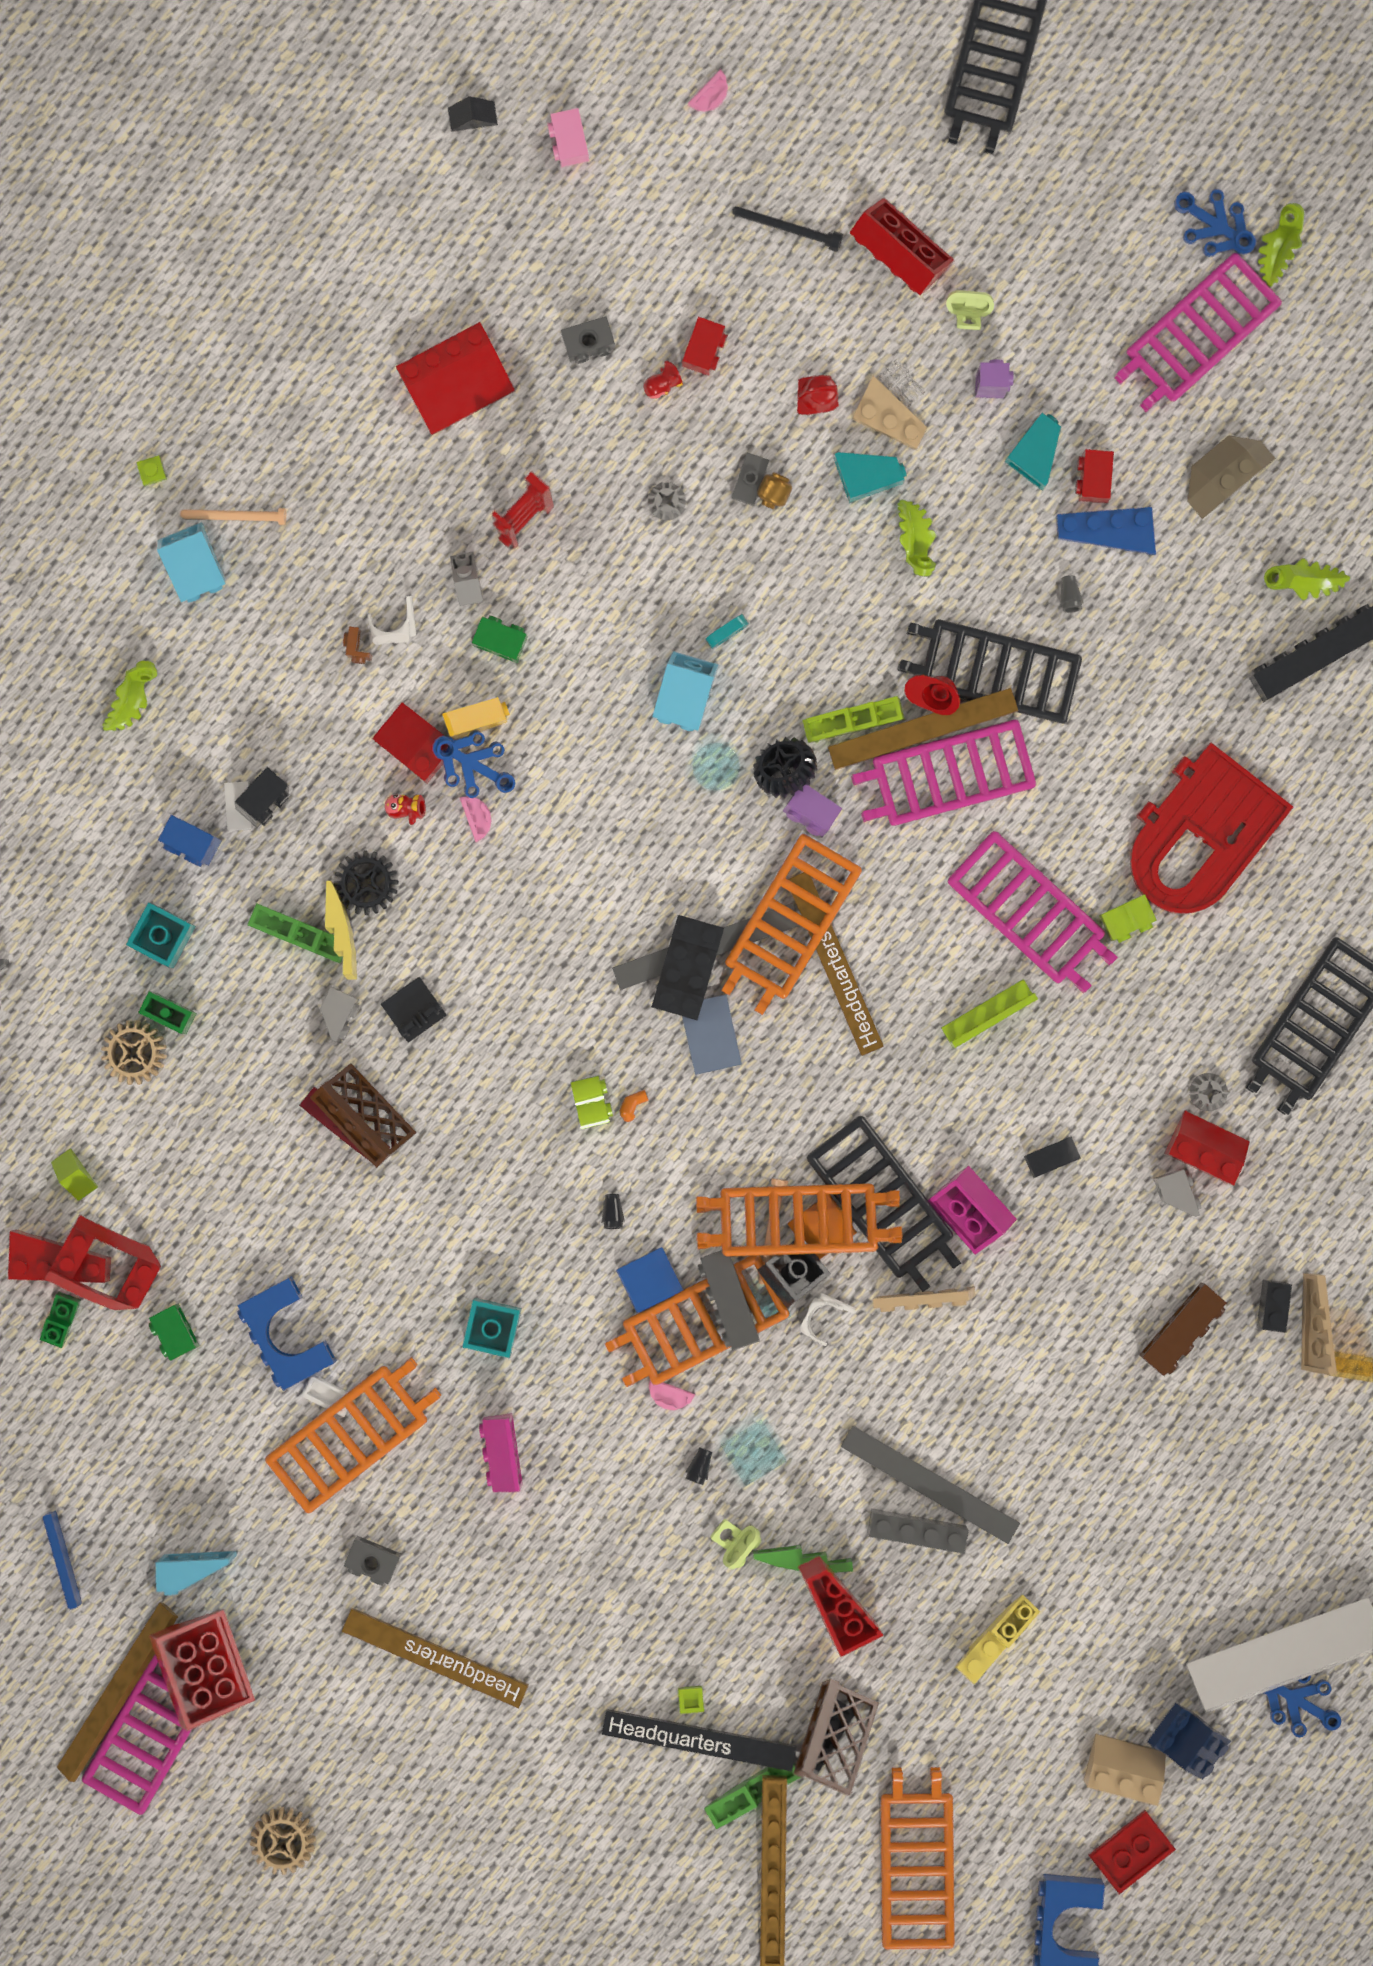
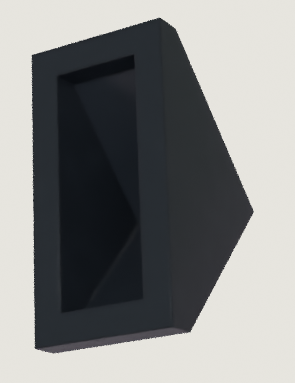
M468 96L448 107L451 132L498 125L495 101Z

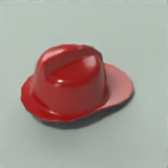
M816 375L798 379V414L812 415L833 411L839 406L838 388L830 375Z
M917 675L910 678L905 684L904 692L911 703L940 715H951L959 708L960 698L954 682L948 677L936 676L933 678L926 675Z

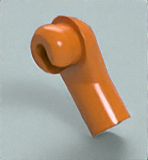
M645 1090L624 1098L619 1111L620 1116L625 1122L634 1120V1112L637 1105L649 1101Z

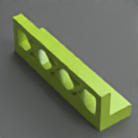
M1022 979L944 1025L941 1029L952 1048H956L1038 1000V997L1035 993L1031 992L1025 980Z

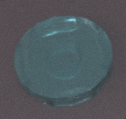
M721 743L707 744L702 747L695 755L692 765L693 774L697 782L704 788L713 791L724 790L731 786L738 778L740 770L739 758L735 751Z

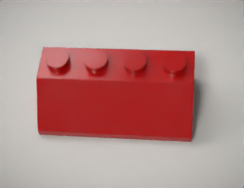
M882 198L865 210L849 232L858 244L866 247L875 259L884 263L893 275L902 279L911 291L920 296L954 262L951 256L885 198Z

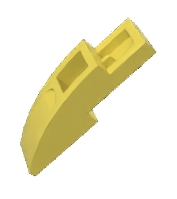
M1024 1595L1019 1596L969 1647L970 1650L955 1667L972 1684H975L1006 1648H1010L1040 1611Z

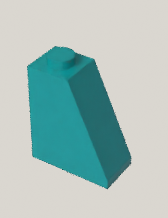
M1043 412L1005 461L1006 464L1042 491L1049 482L1061 430L1058 420L1050 414L1045 415Z
M843 452L834 454L833 459L849 503L902 485L905 480L904 477L907 476L903 463H899L897 457Z

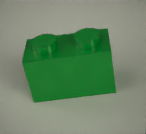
M491 615L488 618L482 616L472 645L518 664L528 638L527 634L524 633L525 629L511 624L510 627L501 624V619Z
M151 991L148 992L138 1012L180 1034L186 1035L197 1014Z
M179 1303L149 1317V1328L154 1336H158L161 1342L159 1345L161 1353L165 1358L168 1357L170 1361L200 1346Z

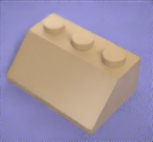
M1095 1733L1083 1781L1088 1788L1158 1806L1164 1785L1166 1755L1153 1748Z

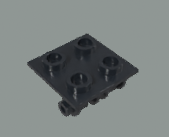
M420 976L380 1004L398 1028V1032L408 1043L447 1016Z

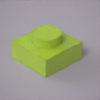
M159 455L136 462L144 486L167 480Z
M702 1686L678 1687L680 1714L704 1712Z

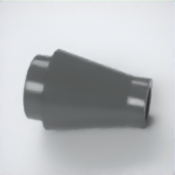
M1064 576L1061 578L1060 607L1066 613L1080 611L1084 601L1076 582V576Z

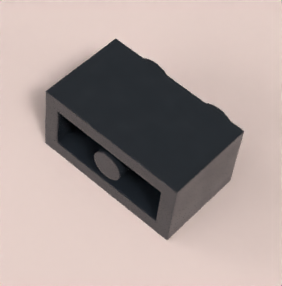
M1263 1279L1257 1328L1286 1333L1292 1284Z

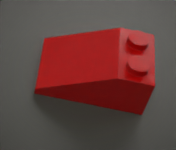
M403 702L372 737L377 744L426 784L443 765V760L436 757L433 752V743L438 737L444 735ZM443 744L441 746L442 751H445L448 748V744Z

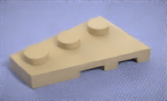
M873 375L852 420L917 450L927 427Z

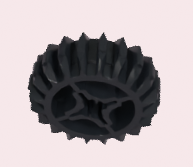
M785 736L781 742L776 739L775 744L771 745L768 743L766 750L760 749L761 756L755 757L756 763L753 764L754 778L760 789L764 790L767 795L772 794L775 798L781 795L785 799L788 794L794 796L798 790L803 792V786H810V779L815 778L814 772L818 770L817 758L812 748L803 740L799 741L795 737L789 740Z
M367 850L363 851V858H360L359 853L355 852V861H352L347 856L345 859L349 865L346 867L342 863L339 864V867L344 870L343 874L335 872V876L341 878V881H335L334 886H341L342 888L336 892L338 895L344 894V897L340 899L343 904L349 901L346 909L351 910L356 906L355 913L360 914L362 908H364V914L369 915L370 908H372L373 912L378 914V905L384 910L387 909V905L384 903L386 899L393 903L394 899L389 896L390 892L393 894L398 893V890L391 888L392 885L399 884L398 880L391 879V877L396 876L398 873L396 870L389 872L388 870L392 868L393 864L389 862L383 865L386 857L381 856L377 860L378 853L375 851L372 853L371 858H369ZM361 864H374L373 868L369 869L365 874H360L353 870ZM380 869L385 876L384 890L376 884V877ZM349 876L357 883L353 896L350 895L347 887ZM357 876H359L362 879H368L370 877L372 880L369 882L372 883V886L375 887L376 890L372 889L371 887H364L362 889L361 885L363 884L361 883V880L357 878ZM367 892H374L379 896L371 902H358Z

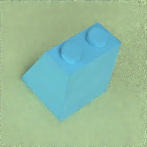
M202 522L158 540L157 551L181 602L187 600L190 603L201 598L200 594L208 591L211 594L223 589L222 585L226 584L225 577Z
M673 651L666 666L652 717L657 718V721L663 724L674 723L680 725V728L686 731H698L719 665Z

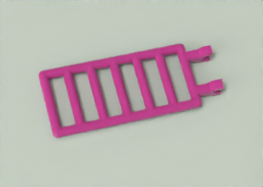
M1233 253L1127 349V355L1132 360L1116 374L1114 379L1121 385L1138 368L1147 375L1158 388L1140 405L1145 412L1150 410L1164 396L1171 402H1174L1279 308L1282 301L1238 253ZM1234 264L1270 302L1261 311L1225 274ZM1217 280L1252 317L1244 327L1208 290ZM1199 296L1205 300L1235 333L1226 343L1190 305ZM1182 311L1218 349L1210 358H1207L1173 321ZM1165 327L1201 365L1192 374L1185 369L1156 337ZM1147 343L1183 380L1174 390L1138 352Z
M1016 719L877 756L873 759V770L856 773L851 776L853 786L877 779L885 805L863 811L861 813L863 822L888 816L889 823L892 826L1036 787V780L1021 726ZM1012 730L1026 779V781L1015 784L1011 782L998 736L999 733ZM988 736L1003 787L993 790L988 788L975 741ZM965 742L980 791L978 794L967 797L952 747ZM940 749L944 751L957 797L956 800L943 803L929 753ZM917 755L921 757L934 804L922 809L919 807L906 758ZM897 761L911 810V812L900 815L896 813L883 766Z
M992 831L948 878V884L1055 983L1059 984L1067 977L1082 993H1086L1092 985L1074 970L1084 957L1093 949L1108 965H1112L1118 958L1100 942L1105 936V931L996 831ZM996 843L1005 853L969 891L959 880ZM1013 859L1023 869L987 907L977 896ZM1031 875L1040 886L1004 923L994 913ZM1048 891L1058 902L1023 939L1020 938L1012 929ZM1067 908L1076 918L1039 955L1030 945L1063 909ZM1084 924L1094 934L1057 972L1048 961Z
M156 1655L152 1658L117 1714L82 1776L84 1784L138 1815L144 1814L192 1731V1729L186 1731L182 1728L174 1740L129 1714L135 1702H138L181 1727L175 1712L141 1693L147 1681L168 1692L164 1678L153 1672L158 1664ZM123 1723L169 1748L170 1750L165 1759L162 1761L118 1736L117 1734ZM111 1744L157 1769L158 1771L153 1780L150 1782L105 1756ZM99 1765L145 1790L146 1792L141 1801L138 1803L93 1777Z

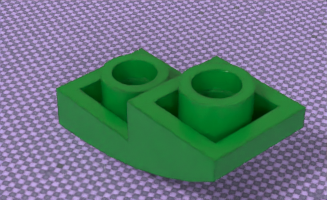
M59 1291L55 1295L50 1314L45 1320L39 1340L63 1348L81 1299Z

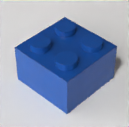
M173 815L169 817L158 841L164 843L163 849L178 856L183 853L185 854V860L199 867L202 864L210 865L222 841Z

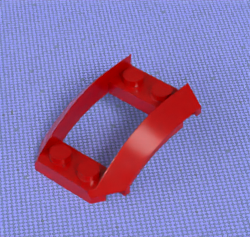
M79 1214L50 1267L45 1280L112 1310L138 1309L158 1274L161 1264L149 1245L130 1239ZM94 1239L137 1257L117 1297L105 1294L73 1279Z

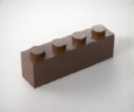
M1201 1282L1139 1356L1161 1375L1165 1376L1167 1373L1170 1375L1178 1367L1177 1361L1181 1356H1187L1194 1348L1193 1342L1198 1336L1202 1338L1208 1332L1210 1322L1214 1318L1217 1320L1225 1312L1224 1306L1227 1302Z

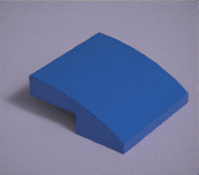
M662 1247L616 1269L637 1313L683 1291Z

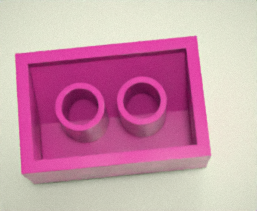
M969 1165L956 1174L928 1200L937 1213L975 1255L1004 1235L1017 1220Z
M508 1413L484 1417L482 1419L483 1423L479 1424L480 1437L485 1438L486 1447L482 1448L484 1462L489 1463L490 1471L486 1472L487 1485L492 1486L493 1492H520L523 1482L513 1414Z

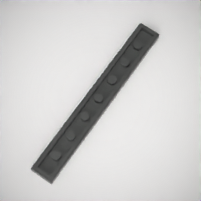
M793 903L785 905L795 911ZM775 910L765 912L761 918L782 932L800 926ZM750 918L724 927L717 955L732 950ZM755 928L749 940L756 942L770 937V935ZM668 948L612 967L620 990L661 976Z
M855 1426L851 1427L841 1445L845 1450L1009 1544L1020 1525V1522Z

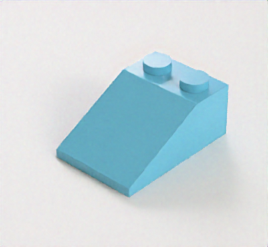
M237 1552L164 1554L155 1562L157 1592H164V1595H177L179 1591L228 1565L237 1556Z

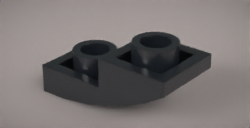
M1072 1137L1024 1156L1033 1178L1081 1159Z

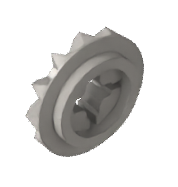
M661 482L652 488L648 495V507L655 517L661 520H673L684 511L686 498L681 487L672 482ZM674 494L671 499L674 508L668 504L659 508L663 502L661 495L668 497Z
M1204 1073L1197 1076L1192 1081L1189 1089L1192 1103L1203 1111L1220 1109L1226 1102L1229 1092L1226 1082L1219 1075L1213 1073ZM1208 1085H1211V1089L1219 1091V1093L1211 1095L1210 1103L1207 1095L1199 1094V1091L1206 1090Z

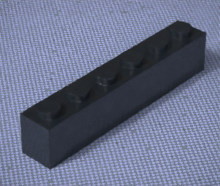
M1369 604L1362 606L1356 610L1357 615L1349 619L1348 615L1335 622L1337 627L1330 631L1327 627L1314 634L1316 639L1309 643L1307 639L1294 646L1296 651L1289 655L1284 651L1273 658L1275 663L1267 667L1264 663L1253 669L1254 675L1249 679L1262 702L1264 703L1373 640V606L1370 607Z

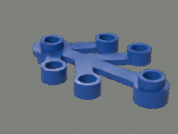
M1220 189L1213 190L1209 195V201L1214 205L1216 217L1197 206L1195 198L1190 192H1181L1177 196L1174 206L1178 212H1188L1210 226L1197 230L1192 228L1186 230L1183 235L1185 243L1194 244L1197 240L1224 235L1230 239L1220 243L1207 242L1203 248V253L1207 257H1213L1219 252L1235 250L1239 254H1248L1254 249L1256 238L1252 232L1246 230L1243 216L1244 206L1242 203L1234 202L1229 208V214L1235 221L1236 230L1228 226L1223 203L1224 193ZM1215 193L1219 194L1220 197H1221V200H1219V201L1214 200V199H1213V194H1215ZM1180 201H1187L1188 206L1185 208L1181 207ZM1234 206L1240 208L1241 212L1239 214L1233 212L1232 208ZM1193 233L1195 235V239L1189 240L1187 238V234ZM1240 239L1247 240L1248 245H1240ZM1207 246H1213L1215 248V252L1209 253L1207 251Z
M474 730L469 736L455 740L450 736H440L434 741L433 752L436 757L443 760L445 768L444 781L450 787H455L459 784L460 778L454 770L452 759L454 758L461 763L466 784L464 786V793L469 798L477 797L480 791L475 783L473 770L494 781L499 791L509 793L515 787L513 776L508 772L498 773L479 762V760L493 756L501 757L505 749L500 742H492L487 748L466 754L458 750L470 745H482L485 737L479 730ZM480 735V740L474 742V736ZM443 744H448V748L445 751H442L441 746ZM500 746V751L493 753L494 747ZM454 775L455 780L453 782H448V778ZM502 778H507L506 784H500ZM475 787V791L469 794L468 789Z
M1311 1675L1298 1681L1300 1683H1307L1311 1679ZM1322 1679L1317 1681L1316 1684L1291 1690L1285 1686H1280L1263 1693L1268 1697L1271 1709L1270 1719L1276 1725H1282L1286 1721V1715L1280 1709L1277 1694L1286 1699L1292 1723L1291 1732L1298 1738L1304 1737L1307 1733V1728L1301 1721L1298 1706L1320 1719L1321 1724L1327 1730H1337L1341 1725V1717L1336 1711H1324L1303 1698L1315 1694L1329 1695L1332 1687L1326 1680ZM1322 1684H1327L1326 1691H1320ZM1276 1713L1282 1714L1280 1720H1274ZM1331 1717L1336 1719L1333 1725L1328 1724V1720ZM1297 1726H1302L1303 1728L1300 1733H1295Z

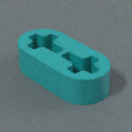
M740 614L711 633L705 640L711 649H714L745 629L749 622L743 614Z

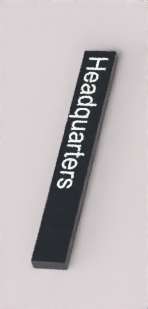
M606 1709L602 1735L791 1772L793 1771L797 1745Z

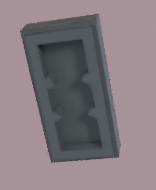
M746 453L732 499L752 506L755 505L758 496L757 491L769 464L768 459Z

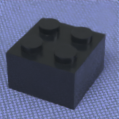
M267 766L235 801V810L256 828L261 824L265 826L273 818L272 814L276 807L281 809L290 799L288 797L290 795L289 785Z
M816 1254L775 1255L757 1270L786 1308L798 1301L831 1274Z

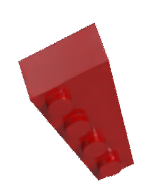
M17 1229L10 1231L8 1280L47 1281L45 1277L64 1243ZM88 1250L73 1279L79 1282H109L111 1257Z
M820 1556L798 1566L840 1657L884 1636L876 1621Z

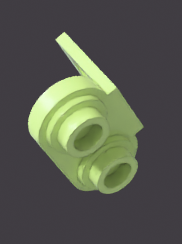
M955 290L948 295L946 306L949 312L956 315L957 328L981 330V317L988 316L993 311L994 300L990 294L985 292ZM971 320L974 324H966L964 321Z
M726 1519L720 1523L710 1536L713 1541L726 1549L723 1556V1564L729 1569L741 1568L752 1549H756L761 1543L760 1531L757 1528L747 1526L741 1530ZM724 1529H731V1535L734 1536L731 1540L720 1539V1534Z

